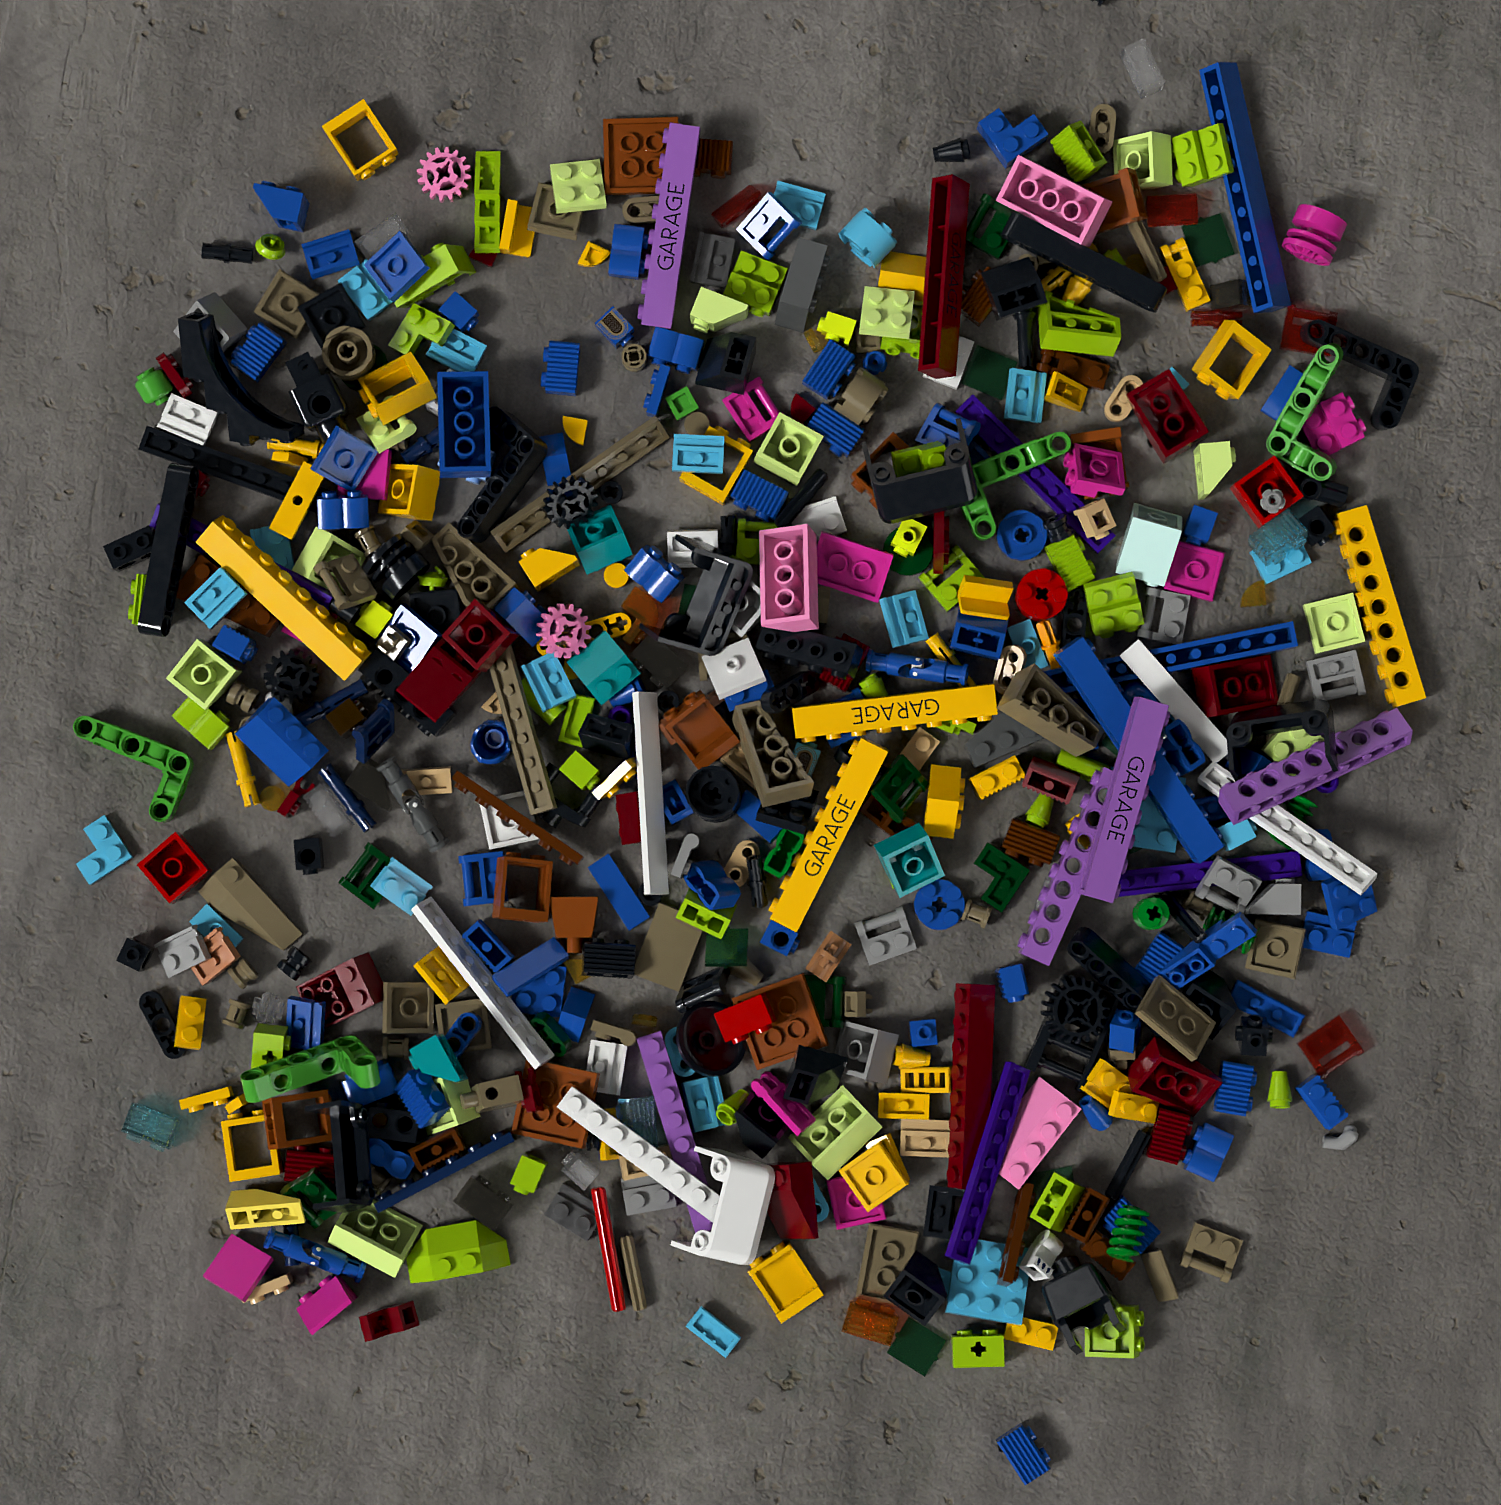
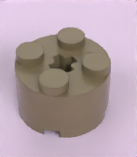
M341 326L335 328L326 336L322 348L324 363L336 377L344 381L358 380L368 374L375 365L376 353L372 342L362 330L355 327ZM347 349L352 351L353 356L350 358L346 356L345 351Z
M860 367L856 372V376L854 379H851L833 409L857 425L860 423L865 425L875 411L872 408L873 404H878L889 389L885 387V382Z

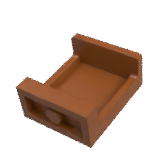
M1127 167L1118 170V174L1081 185L1112 201L1097 234L1147 219L1136 170Z
M1120 427L1070 434V450L1074 443L1121 452L1125 490L1130 487L1126 477L1120 440L1122 437ZM1098 491L1097 494H1096V496H1095V498H1093V497H1088V496H1084V499H1085V500L1096 499V498H1099V494L1105 493V492H1100V491Z
M701 690L688 694L683 700L684 703L677 708L669 709L663 715L664 718L660 720L698 770L711 765L740 742Z

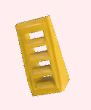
M952 1066L900 1068L901 1093H951ZM909 1073H914V1087H910ZM920 1073H924V1087H920ZM930 1073H934L935 1087H931ZM941 1073H945V1086H941Z

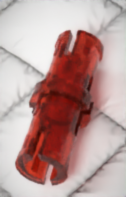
M1214 309L1213 311L1191 310L1190 318L1201 319L1190 320L1191 327L1213 326V329H1219L1224 320L1241 319L1243 317L1242 311L1220 312V309ZM1235 320L1242 326V320Z

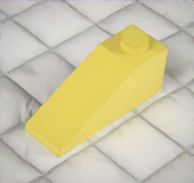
M259 1189L231 1191L225 1208L231 1230L301 1224L306 1221L301 1199Z

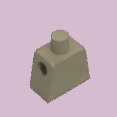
M519 1075L482 1082L472 1087L471 1092L460 1094L462 1108L475 1107L476 1113L513 1107L524 1100Z

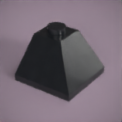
M1211 970L1206 971L1189 982L1182 992L1184 996L1216 1022L1209 1036L1211 1040L1215 1038L1238 1008L1224 979Z
M753 1090L734 1114L743 1144L761 1159L769 1153L788 1129L784 1121Z
M916 1250L883 1297L925 1326L948 1295L937 1264Z

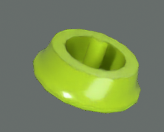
M273 234L263 235L255 244L258 253L271 260L281 259L286 252L284 241Z
M437 566L434 567L437 570L436 572L417 575L419 584L430 586V591H434L435 587H445L446 581L449 579Z

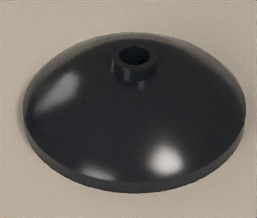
M702 1001L691 1006L689 1011L684 1012L681 1016L676 1030L677 1047L685 1063L695 1072L709 1077H718L733 1071L742 1061L746 1050V1040L734 1045L731 1040L728 1042L724 1041L714 1013L728 1008V1006L717 1001ZM702 1038L706 1041L705 1046L701 1042Z

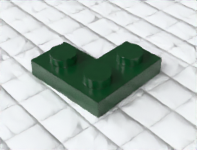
M988 842L973 863L994 877L980 899L1002 913L1030 870Z

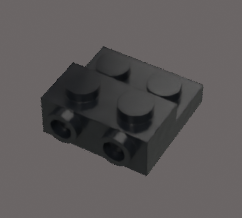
M812 789L811 796L767 807L760 805L756 821L805 834L816 806L819 791Z

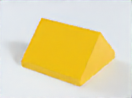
M890 251L882 260L878 287L915 291L914 300L923 301L926 257Z

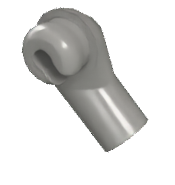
M1347 1125L1339 1137L1323 1136L1322 1148L1346 1150L1357 1141L1359 1136L1357 1128L1354 1125Z

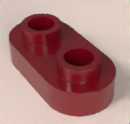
M163 352L157 356V362L182 397L185 399L193 392L190 388L194 385L189 378L179 374L176 368L180 365L170 353L166 356Z

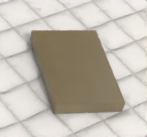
M659 903L636 961L634 975L679 992L702 930L675 918L679 910Z
M1161 975L1154 978L1134 1013L1191 1062L1198 1058L1216 1025L1212 1018Z
M869 1223L855 1299L896 1306L883 1296L916 1251L919 1232Z

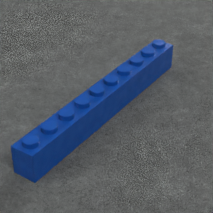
M1217 62L1200 69L1199 72L1211 126L1217 123L1224 124L1234 173L1223 176L1251 304L1254 313L1274 312L1291 306V301L1237 63Z
M1291 621L1149 651L1170 674L1294 649L1298 646L1294 623ZM1120 656L1102 659L1109 667L1110 672L1108 675L1113 681L1116 680L1120 684L1139 679ZM1062 668L1044 671L1066 694L1078 692Z
M1077 637L1055 652L1053 656L1119 751L1132 702L1125 700L1122 695L1124 690L1116 680L1113 681L1108 675L1110 669L1102 659L1098 660L1094 654L1096 649L1088 638ZM1161 746L1160 750L1155 753L1154 761H1156L1154 773L1152 776L1149 775L1148 796L1192 861L1201 864L1224 847V844L1221 842L1223 836L1215 826L1211 827L1207 821L1209 818L1207 812L1201 805H1196L1193 800L1195 797L1193 791L1188 785L1182 784L1179 779L1181 776L1180 772L1173 764L1169 765L1165 759L1167 754Z

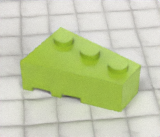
M439 243L430 249L431 253L426 256L421 255L430 269L394 302L396 307L408 308L413 303L416 304L434 294V291L447 284L449 287L455 284L454 279L465 273L471 276L476 273L464 247Z
M1045 290L1048 302L1038 307L1041 349L1114 356L1121 340L1120 318L1091 307L1089 310L1074 305L1075 301L1067 299V301L1052 297L1053 293Z

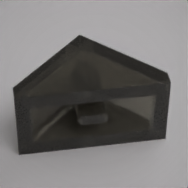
M1237 279L1209 286L1211 311L1252 308L1246 280Z

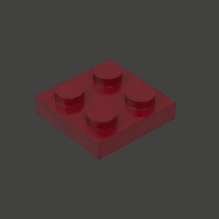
M944 511L934 513L933 574H943V565H948L949 516H944Z

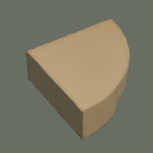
M495 692L483 704L482 708L492 714H502L497 693Z

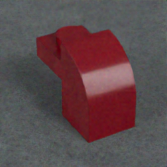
M413 1300L380 1308L359 1317L365 1342L420 1325Z

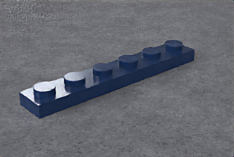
M501 1130L490 1136L492 1141L483 1146L479 1142L467 1148L469 1154L461 1158L456 1154L445 1160L446 1166L438 1170L436 1166H433L422 1172L424 1177L415 1182L411 1178L399 1184L401 1190L393 1194L388 1190L378 1195V1202L374 1203L377 1212L384 1211L514 1142L515 1140L511 1132L505 1134L504 1130Z

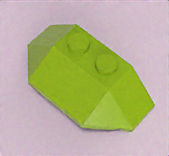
M477 1220L426 1229L406 1258L410 1283L437 1281L486 1272L511 1265L507 1240Z

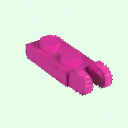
M765 1071L761 1074L760 1079L756 1078L752 1081L751 1087L755 1094L763 1098L796 1136L800 1135L816 1121V1118L802 1103L783 1099L785 1084L781 1083L771 1072Z

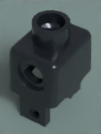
M309 352L285 362L296 385V388L288 393L304 426L311 432L317 431L322 444L326 443L336 425L350 432L344 419L349 415V408L329 368H326L325 374L321 375L313 356L311 357ZM329 400L331 403L330 409L326 413H318V404L321 401Z
M1067 1256L1053 1263L1051 1268L1053 1269L1052 1276L1054 1279L1043 1284L1041 1289L1054 1325L1063 1333L1069 1348L1076 1355L1083 1352L1074 1330L1081 1327L1092 1330L1102 1325V1319L1106 1314H1108L1112 1325L1119 1333L1126 1330L1117 1310L1120 1304L1105 1277L1093 1263L1085 1262L1080 1264L1077 1256Z

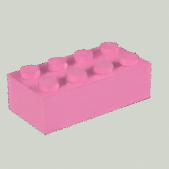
M1020 155L1017 156L996 199L997 202L1087 247L1091 246L1112 204V201Z

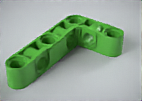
M1328 343L1319 348L1288 399L1266 442V447L1271 454L1285 461L1291 467L1319 481L1330 478L1336 472V462L1332 457L1320 451L1319 448L1316 450L1300 441L1299 432L1306 420L1311 417L1325 392L1326 384L1332 375L1336 373L1335 371L1343 358V350L1336 343ZM1327 348L1335 352L1336 357L1333 362L1327 361L1324 357V352ZM1301 393L1309 395L1310 404L1308 406L1300 403L1299 396ZM1279 436L1284 439V449H1279L1275 446V437ZM1319 462H1325L1328 465V474H1321L1319 472Z
M1055 432L973 465L978 497L972 504L960 508L973 536L977 540L987 541L996 531V525L983 488L998 481H1005L1025 473L1046 462L1049 463L1051 460L1063 456L1071 446V440L1066 433ZM1055 438L1062 439L1065 443V449L1061 451L1055 450L1052 446V440ZM1008 457L1016 458L1018 468L1013 470L1007 468L1005 459ZM985 522L989 524L991 530L988 535H981L977 531L979 523Z
M89 716L78 717L73 724L74 733L78 737L162 770L163 777L157 792H154L155 794L149 807V814L153 820L166 823L171 821L185 794L194 767L191 756L175 750L171 746L106 721L102 722ZM85 721H90L92 730L89 734L84 735L81 731V726ZM132 739H137L139 749L131 753L128 749V743ZM179 757H184L187 762L186 767L178 771L175 768V761ZM161 804H165L168 807V814L164 818L158 817L156 812Z
M352 1035L340 1037L247 1070L240 1076L245 1100L250 1103L269 1099L341 1072H345L361 1088H372L381 1082L376 1057L368 1047L356 1036Z

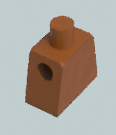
M550 897L556 938H567V953H582V938H593L599 897Z

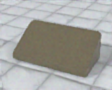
M1156 1248L1142 1253L1141 1257L1157 1300L1163 1302L1178 1299L1179 1295L1162 1250Z

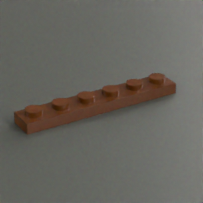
M458 770L456 771L452 779L456 781L454 787L466 795L469 791L477 796L475 799L477 803L486 809L490 805L497 809L496 815L507 823L513 820L519 824L518 831L527 837H530L531 834L540 839L538 842L540 846L549 852L552 848L560 852L559 859L572 866L573 863L579 865L584 856Z

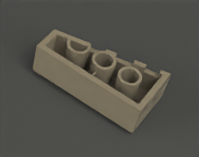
M1035 663L1015 673L997 706V709L1075 757L1096 748L1104 732L1103 728Z
M757 700L736 705L732 721L762 807L811 796L814 781L810 775L806 774L802 768V763L798 757L794 756L786 739L779 734L769 714L762 709L761 702Z

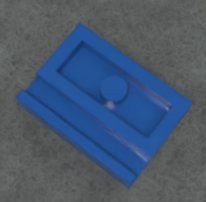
M349 229L301 244L312 280L360 265Z
M1306 911L1302 928L1306 929L1303 948L1350 958L1357 922L1337 931L1331 928L1329 916Z
M290 996L288 998L286 1026H288V1036H292V1048L307 1050L323 1044L326 1002H316L313 999Z

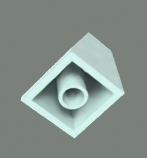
M1134 503L1118 556L1116 573L1120 575L1133 572L1136 579L1143 580L1148 586H1165L1182 533V516Z

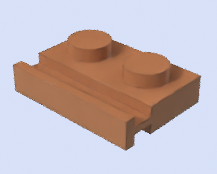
M222 927L215 928L203 938L211 958L191 968L202 986L209 984L241 957L229 937L223 934Z

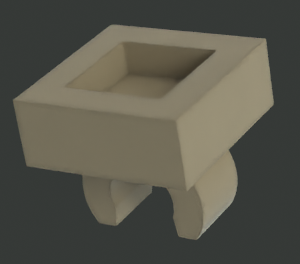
M417 520L405 526L400 533L405 538L402 545L407 541L413 545L410 551L412 554L429 544L434 537Z
M389 625L376 646L395 661L399 660L411 639L395 625Z
M844 991V1017H866V1014L872 1013V1009H866V999H872V995L866 994V991Z
M1109 1041L1107 1042L1109 1059L1115 1060L1116 1069L1127 1070V1060H1135V1051L1134 1053L1111 1049L1109 1048Z

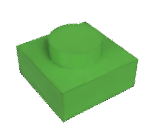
M687 386L665 398L677 422L690 413L699 410Z

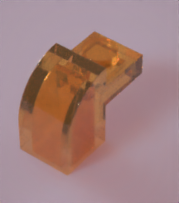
M635 586L621 605V609L636 619L622 638L630 646L634 642L639 644L646 635L639 628L640 623L657 627L659 621L658 609L653 599Z

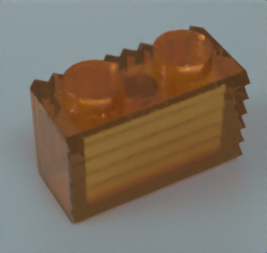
M856 1298L855 1302L850 1300L841 1332L891 1346L899 1320V1315L894 1314L895 1309L881 1305L880 1309L870 1306V1301Z

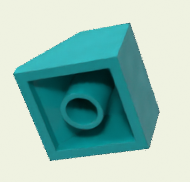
M611 505L595 511L594 515L588 514L586 516L588 522L579 521V527H576L573 523L567 529L587 575L633 555Z
M606 630L588 643L586 648H582L579 655H574L566 661L601 705L641 674Z
M920 823L874 844L880 862L899 898L945 876L931 840Z
M436 1034L409 1049L411 1053L409 1060L415 1070L420 1069L421 1073L453 1082H461L468 1079L444 1034Z

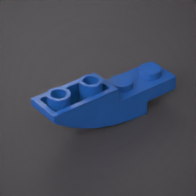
M1241 912L1225 922L1220 920L1204 931L1206 939L1202 940L1201 943L1190 942L1160 970V974L1178 990L1214 967L1216 960L1255 936L1257 929Z

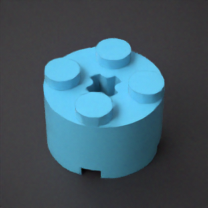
M863 208L838 235L844 244L848 241L850 242L849 245L852 248L850 251L866 265L875 268L896 246L897 241L891 235L893 231L884 222H881L879 225L874 220V215L867 208Z

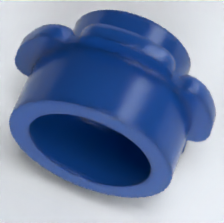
M878 351L867 352L866 357L863 359L864 369H867L873 375L879 374L880 371L883 372L887 367L886 355Z

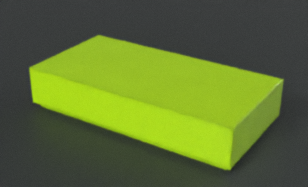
M576 694V698L569 700L558 739L559 742L583 748L578 732L587 714H592L596 699Z

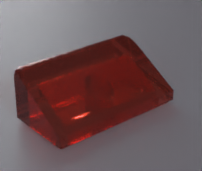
M748 185L712 212L711 215L718 225L724 228L761 200V192L754 186Z
M1197 194L1148 196L1146 199L1148 227L1198 224Z

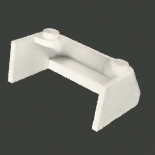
M695 1146L694 1151L713 1157L710 1167L711 1174L714 1179L723 1182L711 1232L707 1230L696 1232L692 1242L671 1240L670 1245L699 1256L739 1265H749L756 1258L775 1182L774 1169L770 1165L728 1151Z

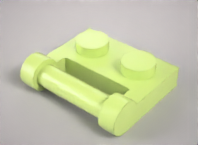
M393 395L387 396L383 401L393 397ZM370 411L356 418L359 426L379 454L413 435L417 429L414 422L408 419L406 415L396 419L400 424V428L394 430L390 423L383 426L379 417L374 419Z

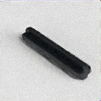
M817 469L774 520L777 528L788 527L828 480V474L825 471Z
M1166 891L1163 895L1159 896L1169 907V913L1195 943H1201L1202 940L1206 939V933L1170 892Z
M1140 1129L1136 1132L1105 1191L1107 1197L1115 1201L1119 1200L1151 1139V1135Z

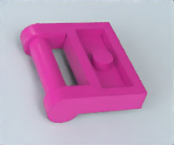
M757 377L747 383L744 395L732 393L722 399L723 404L749 443L769 431L780 412L763 387L764 382L761 377ZM755 391L772 419L767 422L765 421L748 393Z

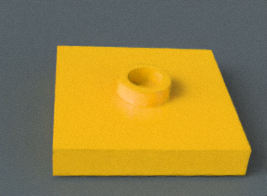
M881 1141L838 1170L867 1212L910 1183Z

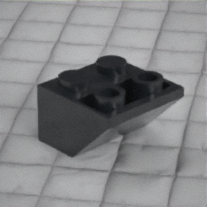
M1029 257L981 272L996 321L1043 306L1048 302L1040 277Z
M730 332L707 339L695 384L744 395L756 354V337Z
M799 1045L787 1075L783 1099L808 1105L835 1092L848 1062V1057Z

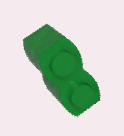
M782 829L777 837L776 847L769 852L765 859L764 871L779 879L783 877L791 865L792 856L802 846L804 834Z

